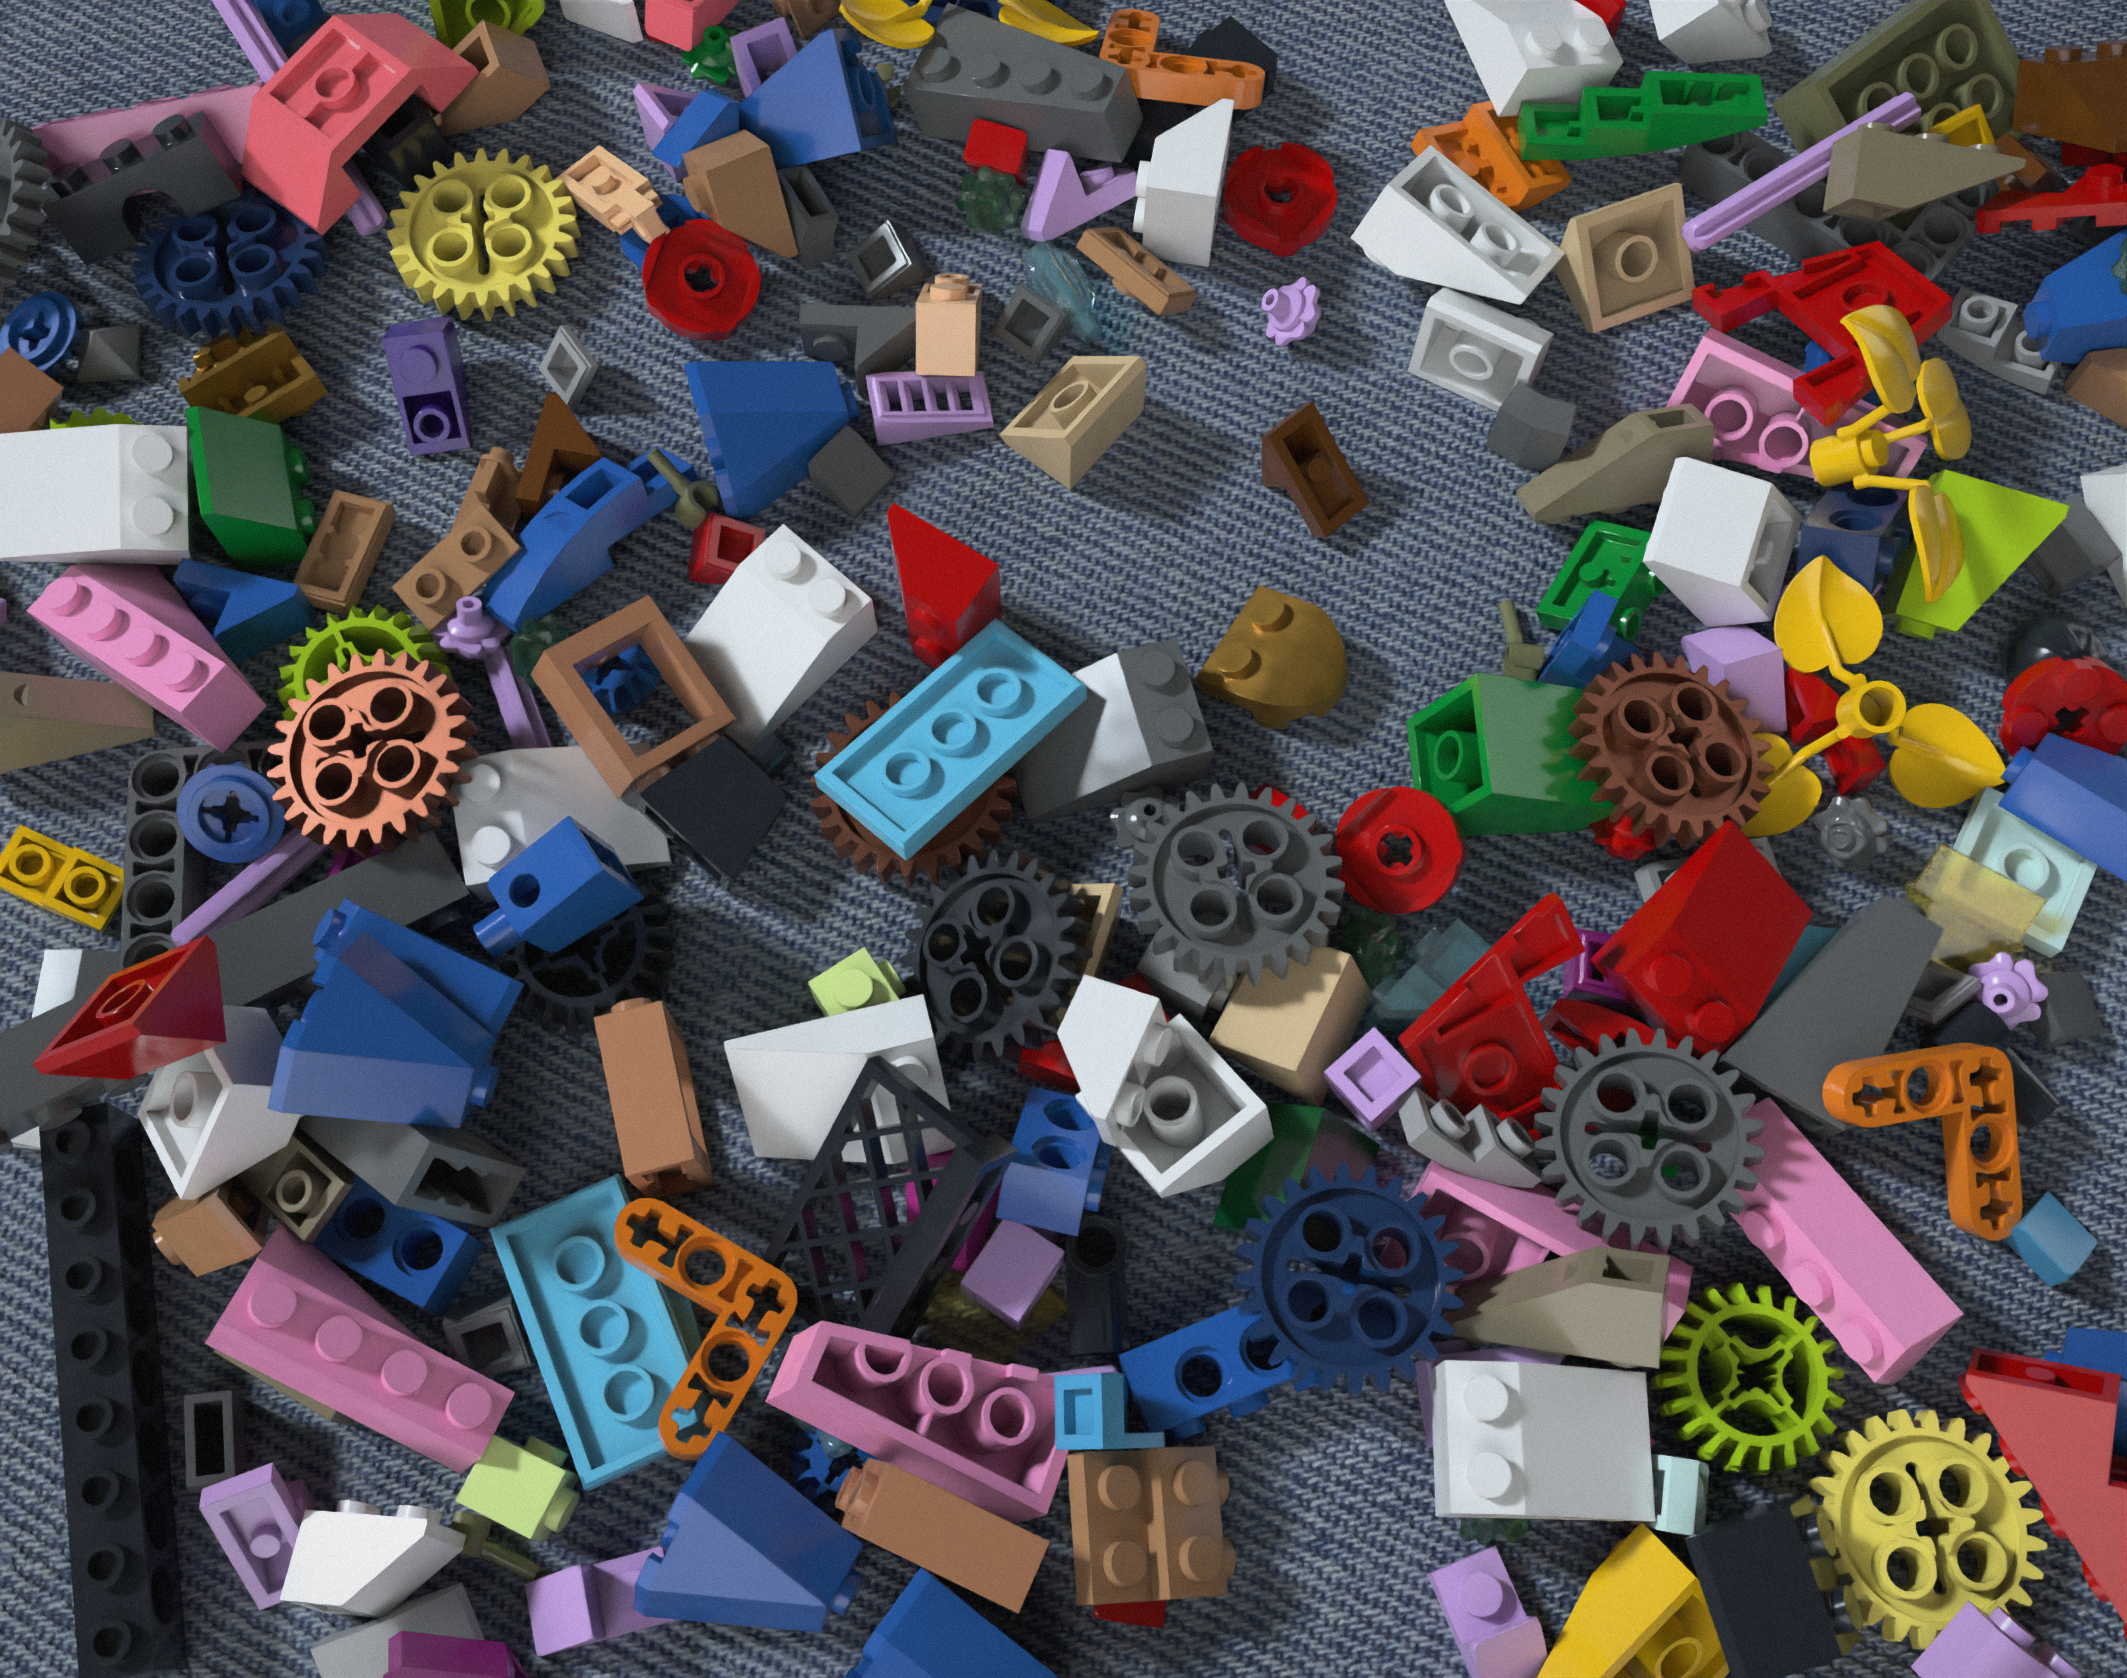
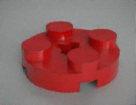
M1282 142L1281 149H1269L1263 151L1264 144L1252 147L1243 152L1232 163L1227 172L1223 205L1224 220L1239 236L1251 244L1270 249L1273 254L1279 257L1293 256L1299 252L1302 246L1309 245L1320 238L1333 221L1337 205V192L1333 184L1334 173L1322 156L1300 144ZM1283 190L1291 193L1287 203L1274 202L1268 194L1269 191L1279 194Z
M707 219L685 221L684 226L675 227L668 234L665 231L656 237L648 247L642 267V287L646 297V306L650 314L672 332L695 340H725L732 336L734 331L749 319L757 303L761 275L758 264H755L754 257L748 251V244L740 235L721 227L715 221ZM700 267H704L710 270V280L716 283L717 286L713 290L705 289L703 293L692 290V283L685 280L684 276L686 273L697 274Z
M2060 656L2044 659L2022 672L2006 690L2001 702V706L2005 711L2001 719L2002 728L1998 724L1999 739L2012 758H2014L2022 746L2034 752L2048 732L2116 755L2127 741V682L2108 664L2095 657L2082 656L2085 660L2071 659L2066 661ZM2066 707L2069 711L2073 712L2080 708V713L2074 723L2066 728L2054 729L2059 723L2055 714L2060 709Z
M1405 786L1376 789L1359 797L1341 817L1335 838H1338L1336 846L1337 856L1342 858L1341 872L1338 877L1341 881L1345 882L1344 888L1363 906L1372 910L1393 914L1423 911L1439 903L1457 883L1461 868L1468 854L1461 826L1451 809L1435 795L1427 791ZM1393 834L1398 839L1409 836L1413 841L1414 845L1410 849L1413 859L1408 865L1403 862H1396L1391 866L1387 863L1385 857L1389 854L1390 848L1385 841L1390 835Z

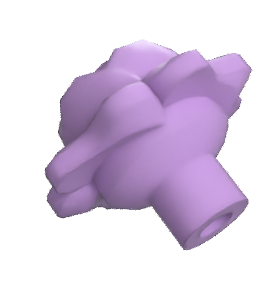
M1301 277L1294 284L1283 285L1279 290H1268L1261 302L1262 308L1267 312L1269 318L1266 336L1275 339V343L1280 347H1285L1292 340H1302L1309 336L1315 330L1316 322L1321 317V309L1317 304L1320 289L1310 285V281L1307 278Z
M473 596L460 598L456 603L457 611L449 616L437 629L432 631L434 639L440 641V648L443 652L454 653L457 658L465 661L472 659L485 660L491 653L498 652L501 649V641L511 633L510 628L482 610L481 600Z
M2003 951L1997 953L1989 962L1973 963L1969 967L1968 975L1980 979L1982 985L1969 1002L1976 1001L1989 1007L2002 1018L2010 1031L2018 1023L2035 1021L2040 1018L2042 1010L2037 1002L2045 1000L2049 990L2037 978L2035 964L2031 960H2018L2014 965L2013 957Z

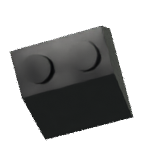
M1809 1494L1730 1511L1685 1538L1732 1678H1783L1841 1658L1861 1640L1858 1631L1862 1630L1863 1620L1858 1600L1853 1590L1848 1585H1842L1832 1559V1556L1836 1554V1542L1831 1525L1823 1512H1815Z

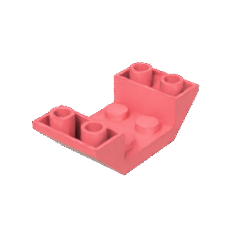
M398 13L333 15L253 96L241 174L248 182L323 236L362 195L342 168L350 157L412 94L441 113L479 72L475 65Z

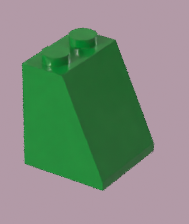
M1477 672L1406 720L1413 787L1418 790L1427 791L1442 800L1456 816L1461 826L1462 836L1581 831L1589 827L1590 823L1598 822L1610 816L1614 804L1609 799L1598 803H1593L1590 800L1599 786L1595 781H1578L1576 776L1587 765V761L1569 756L1571 748L1580 740L1567 733V728L1577 718L1571 710L1583 696L1582 691L1584 689Z

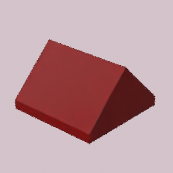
M206 935L111 974L32 1064L43 1075L129 1080L227 1042L215 943Z

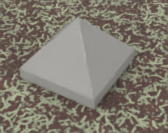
M140 324L81 328L84 340L80 342L77 379L80 383L140 379L143 328Z
M560 325L539 370L554 391L560 395L570 410H576L599 365L568 325Z
M1929 961L1904 1012L1930 1023L1940 1025L1976 994L1982 987L1980 979Z

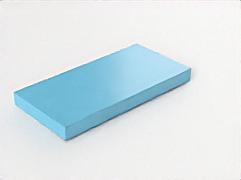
M995 618L814 775L817 787L907 861L1087 699L1086 685Z
M619 1174L489 1229L582 1486L587 1491L669 1455L658 1437L659 1417L664 1404L693 1359L664 1284L625 1261L615 1247L614 1228L619 1212L628 1203L632 1202L624 1180ZM632 1221L629 1224L634 1230L632 1244L642 1248L647 1242L641 1225ZM694 1379L688 1387L702 1391L694 1409L688 1416L676 1412L671 1418L679 1425L676 1438L684 1443H688L693 1435L706 1438L710 1434V1431L702 1425L710 1402L704 1387L701 1386L697 1379Z

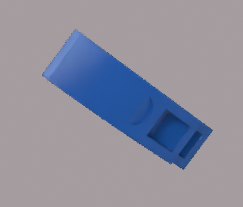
M654 446L625 467H621L602 457L558 492L521 532L515 541L522 549L490 578L479 599L482 603V610L517 634L539 622L547 613L576 593L587 589L593 581L614 568L607 549L608 547L628 537L634 529L662 510L673 506L680 498V495L672 488L667 479L646 458L647 454L657 447L682 475H685L692 483L698 481L694 466L658 446Z

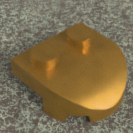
M270 325L267 328L266 335L252 336L246 328L242 327L238 338L233 339L229 332L219 336L202 347L193 356L197 370L191 379L183 377L179 378L178 381L179 391L190 407H205L275 425L288 417L299 416L307 412L314 405L315 401L328 394V391L314 370L297 351L287 333L275 325Z
M1259 585L1195 679L1201 692L1252 711L1257 725L1271 729L1288 728L1289 720L1301 718L1310 713H1314L1317 718H1320L1331 710L1345 692L1350 670L1339 632L1334 622L1321 608L1307 601Z

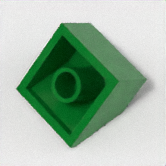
M200 406L185 408L200 514L239 571L250 573L301 562L312 541L311 535L315 534L319 525L311 499L304 498L302 483L310 482L311 475L302 447L292 448L279 425Z

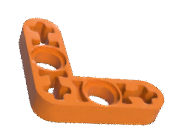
M1123 9L1111 14L1099 58L1127 68L1136 98L1210 106L1224 98L1234 100L1233 109L1243 110L1258 107L1262 103L1265 72L1259 66L1239 61L1157 52L1160 18L1157 15L1139 9Z
M1956 1043L1846 1061L1836 1065L1828 1073L1822 1091L1824 1106L1832 1117L1841 1122L1860 1127H1878L1941 1116L1948 1208L1951 1220L1961 1231L1987 1240L2000 1241L2012 1234L2010 1230L2022 1218L2023 1204L2013 1072L2010 1061L2004 1052L1995 1047ZM1922 1066L1927 1072L1928 1088L1925 1095L1919 1101L1913 1102L1908 1095L1907 1083L1911 1073L1916 1068ZM1981 1067V1075L1973 1078L1970 1083V1073L1978 1071ZM1863 1084L1882 1089L1883 1096L1875 1094L1861 1096L1856 1099V1105L1852 1101L1853 1093L1862 1090ZM1983 1102L1985 1103L1984 1110L1971 1109L1972 1105L1983 1107ZM1985 1123L1991 1136L1990 1145L1986 1153L1976 1159L1970 1147L1971 1137L1974 1130L1979 1125ZM1977 1172L1990 1174L1989 1176L1978 1175V1180H1976ZM1991 1199V1207L1984 1209L1980 1217V1207L1988 1205Z
M639 1198L628 1203L619 1212L616 1219L614 1244L619 1255L632 1266L718 1315L717 1320L664 1404L658 1422V1437L663 1448L670 1455L684 1461L698 1460L702 1457L717 1432L725 1433L788 1327L797 1305V1290L792 1279L783 1271L670 1205L654 1198ZM650 1217L659 1221L657 1234L660 1238L674 1246L678 1233H683L689 1237L679 1247L672 1268L662 1264L668 1254L666 1247L652 1240H648L642 1248L632 1244L634 1230L629 1226L632 1221L636 1224L644 1225ZM699 1250L716 1252L725 1263L724 1276L718 1282L711 1285H700L693 1282L685 1271V1263L692 1253ZM767 1286L779 1292L776 1304L783 1311L778 1314L775 1311L769 1310L763 1316L754 1335L767 1338L768 1340L764 1346H760L746 1331L726 1325L730 1319H734L743 1328L751 1315L754 1305L753 1299L747 1294L750 1291L762 1294ZM723 1344H733L739 1346L746 1353L749 1368L742 1378L732 1382H725L717 1379L711 1373L708 1367V1358L716 1347ZM694 1379H697L701 1386L710 1394L731 1399L727 1408H722L719 1402L714 1399L705 1413L702 1424L710 1431V1434L706 1438L693 1435L688 1443H684L676 1438L679 1425L671 1418L676 1412L685 1416L692 1412L700 1399L702 1391L688 1387Z

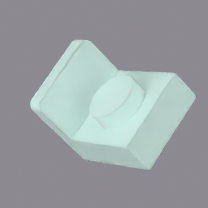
M1651 1454L1656 1521H1631V1524L1639 1525L1642 1522L1648 1528L1685 1535H1692L1705 1527L1709 1479L1708 1465L1698 1460Z

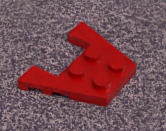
M2062 142V165L2092 166L2085 171V175L2063 193L2002 190L1976 211L1977 233H2000L2001 221L2032 220V231L2057 229L2070 217L2096 216V227L2127 225V152L2110 153Z
M1880 241L1802 260V270L1773 277L1766 270L1743 275V285L1715 292L1714 283L1692 290L1693 309L1717 331L1723 334L1773 309H1778L1835 358L1793 380V399L1825 428L1834 424L1874 388L1857 341L1840 322L1843 317L1872 305L1891 306L1899 310L1909 322L1918 348L1952 318L1953 298Z
M1554 892L1544 896L1398 1037L1411 1066L1421 1076V1086L1425 1094L1437 1103L1441 1099L1449 1101L1464 1117L1481 1103L1502 1120H1505L1507 1117L1517 1120L1528 1131L1534 1141L1541 1139V1132L1533 1128L1535 1114L1553 1112L1540 1102L1543 1087L1563 1089L1554 1079L1555 1068L1559 1062L1523 988V984L1586 951L1563 900ZM1608 1089L1597 1096L1602 1106L1615 1113L1626 1112L1630 1107L1635 1106L1632 1098L1626 1092L1619 1089ZM1594 1125L1585 1127V1131L1599 1129Z

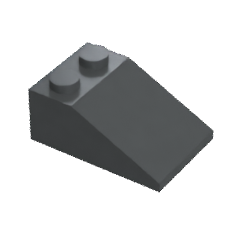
M1177 638L1121 651L1072 673L1071 675L1086 685L1087 699L1014 764L1016 771L1014 777L1028 825L1119 802L1123 793L1128 791L1143 792L1153 785L1158 786L1161 790L1207 779L1209 777L1213 747Z

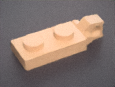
M600 145L555 178V180L561 179L563 181L567 195L571 196L575 204L613 232L617 231L620 235H623L633 228L640 238L649 244L665 231L666 234L670 232L669 227L664 224L656 210L663 202L659 199L660 197L650 181Z

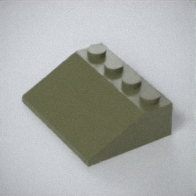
M1911 0L1772 103L1800 154L1904 92H1909L1916 96V104L1921 108V115L1918 121L1898 132L1899 134L1909 136L1921 134L1962 110L1979 103L1995 142L2005 132L2018 139L2026 134L2012 130L2020 60L1989 0ZM1927 205L1885 220L1901 230L1916 219Z

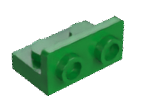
M1592 519L1535 610L1540 625L1562 631L1592 592L1597 589L1618 600L1608 624L1617 628L1615 636L1632 643L1640 630L1642 616L1654 597H1659L1666 588V585L1642 562L1651 532Z

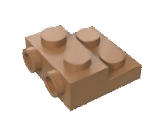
M1215 1446L1159 1447L1133 1451H1083L1067 1454L1077 1606L1228 1595L1227 1580L1234 1573L1236 1555L1232 1543L1222 1534L1220 1506L1228 1497L1229 1479L1224 1467L1216 1463Z

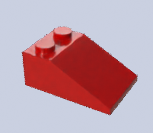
M1727 820L1590 958V961L1652 1029L1656 1031L1658 1028L1664 1029L1666 1037L1678 1045L1687 1035L1693 1037L1691 1056L1697 1060H1700L1712 1050L1719 1052V1056L1755 1020L1811 919L1813 912L1735 823Z

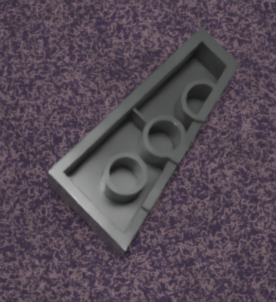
M947 3L934 27L935 32L932 40L923 47L902 86L924 136L967 142L972 122L975 119H982L1024 131L1028 137V150L1046 153L1048 149L1067 151L1070 156L1122 163L1143 121L1127 68Z

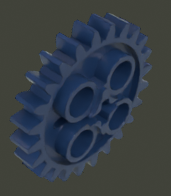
M249 186L242 197H237L194 218L189 219L180 205L182 216L176 219L164 215L160 217L165 229L163 231H146L145 236L150 245L135 249L140 262L131 265V269L137 278L133 283L152 317L154 319L161 318L166 329L172 330L180 326L185 337L190 338L202 328L207 339L214 340L221 329L227 328L232 338L235 339L239 337L244 325L250 324L257 333L262 332L263 319L269 316L282 323L285 321V317L281 309L286 306L302 309L304 304L299 294H311L319 291L314 278L327 276L328 272L323 261L330 259V254L325 245L327 241L324 235L322 236L268 195L264 194L259 198L255 187ZM228 234H229V236H230V238H231V240H232V243L229 244V245H228ZM235 279V289L230 280Z
M1340 1162L1332 1182L1326 1181L1323 1173L1316 1165L1311 1167L1308 1172V1189L1306 1190L1291 1177L1284 1180L1282 1189L1287 1201L1285 1204L1267 1194L1264 1196L1260 1205L1269 1218V1223L1255 1218L1248 1219L1244 1229L1251 1237L1258 1241V1244L1238 1245L1235 1257L1242 1262L1252 1265V1270L1236 1274L1232 1283L1237 1288L1251 1290L1253 1297L1239 1305L1237 1312L1239 1316L1259 1315L1261 1323L1256 1327L1249 1339L1252 1343L1260 1342L1270 1337L1277 1345L1268 1360L1271 1366L1280 1363L1288 1356L1296 1361L1292 1382L1298 1384L1310 1370L1319 1372V1389L1321 1394L1326 1395L1330 1392L1337 1377L1344 1378L1350 1398H1356L1361 1393L1364 1377L1369 1376L1374 1387L1381 1394L1390 1389L1389 1369L1393 1368L1406 1382L1417 1376L1416 1368L1410 1355L1413 1354L1427 1363H1432L1439 1357L1435 1346L1428 1339L1429 1336L1440 1339H1449L1453 1336L1455 1329L1440 1314L1441 1312H1457L1463 1307L1464 1301L1446 1292V1286L1460 1282L1465 1277V1271L1445 1266L1444 1259L1454 1253L1460 1246L1458 1241H1437L1434 1233L1444 1224L1446 1217L1442 1214L1424 1220L1419 1214L1427 1198L1424 1192L1415 1195L1407 1202L1399 1197L1403 1183V1177L1400 1175L1392 1179L1384 1189L1376 1186L1377 1174L1374 1165L1368 1166L1360 1181H1352L1346 1162ZM1311 1220H1323L1329 1223L1335 1229L1338 1236L1337 1248L1329 1252H1319L1312 1249L1304 1239L1303 1225ZM1381 1236L1397 1240L1403 1246L1406 1253L1405 1266L1400 1269H1388L1382 1266L1375 1259L1372 1252L1373 1240ZM1289 1259L1300 1260L1310 1267L1328 1273H1337L1344 1263H1349L1354 1266L1353 1273L1356 1279L1368 1283L1404 1286L1409 1290V1297L1406 1299L1399 1298L1386 1290L1367 1284H1359L1349 1295L1341 1291L1342 1280L1338 1277L1313 1272L1299 1273L1291 1271L1287 1268L1286 1262ZM1299 1287L1315 1291L1321 1297L1324 1304L1322 1319L1315 1322H1304L1296 1318L1288 1305L1289 1292ZM1368 1304L1378 1305L1389 1313L1393 1322V1331L1390 1338L1375 1340L1362 1331L1358 1322V1313L1362 1306Z

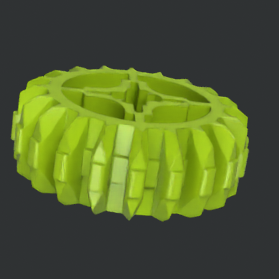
M378 604L367 618L361 608L352 605L347 620L340 621L336 615L327 612V624L329 627L321 632L306 627V636L310 642L305 647L289 645L290 656L296 664L279 668L280 678L286 686L276 692L278 693L279 702L286 709L282 713L284 721H294L297 713L291 709L287 702L290 698L307 702L311 697L306 685V681L309 678L323 686L329 682L328 665L330 663H333L346 673L350 671L352 654L358 653L372 665L374 656H366L365 654L376 653L378 649H383L388 654L392 653L393 655L390 656L395 660L402 651L408 652L419 663L425 659L428 660L452 681L453 675L447 665H445L447 663L446 653L441 650L440 644L434 642L431 632L425 626H422L421 623L415 625L412 618L402 611L392 617L386 608H382ZM404 710L396 716L395 720L403 714ZM343 727L337 732L336 736L342 731Z
M1732 1282L1725 1286L1723 1296L1714 1287H1708L1699 1292V1305L1687 1300L1686 1310L1680 1318L1682 1323L1677 1322L1666 1339L1674 1347L1663 1346L1660 1364L1667 1366L1668 1372L1653 1376L1650 1383L1652 1388L1657 1390L1670 1389L1672 1400L1664 1402L1658 1407V1413L1662 1417L1679 1413L1684 1420L1675 1429L1674 1438L1679 1442H1683L1698 1435L1700 1440L1696 1447V1458L1701 1461L1712 1460L1720 1451L1721 1464L1725 1472H1738L1746 1462L1753 1476L1768 1474L1772 1462L1781 1471L1795 1468L1797 1466L1796 1452L1804 1457L1816 1455L1820 1447L1814 1434L1821 1436L1831 1435L1835 1428H1837L1832 1419L1823 1410L1842 1408L1843 1403L1846 1401L1838 1393L1828 1389V1383L1842 1379L1846 1371L1838 1366L1826 1367L1823 1355L1835 1350L1837 1342L1831 1339L1816 1342L1811 1335L1817 1329L1820 1318L1811 1314L1797 1321L1794 1318L1797 1310V1298L1786 1296L1773 1306L1772 1291L1770 1286L1759 1285L1753 1288L1748 1296L1741 1282ZM1729 1322L1746 1324L1762 1331L1773 1340L1767 1345L1755 1349L1747 1346L1737 1335L1729 1337L1718 1324ZM1701 1346L1705 1350L1702 1357L1709 1365L1713 1378L1711 1388L1704 1396L1699 1385L1697 1372ZM1764 1361L1753 1371L1756 1380L1750 1382V1384L1757 1387L1729 1395L1740 1385L1737 1375L1745 1373L1737 1370L1738 1368ZM1788 1362L1791 1365L1794 1376V1400L1787 1393L1782 1380L1783 1369ZM1739 1406L1750 1412L1756 1420L1764 1418L1775 1431L1767 1436L1747 1434L1729 1426L1720 1417L1725 1412L1736 1409Z

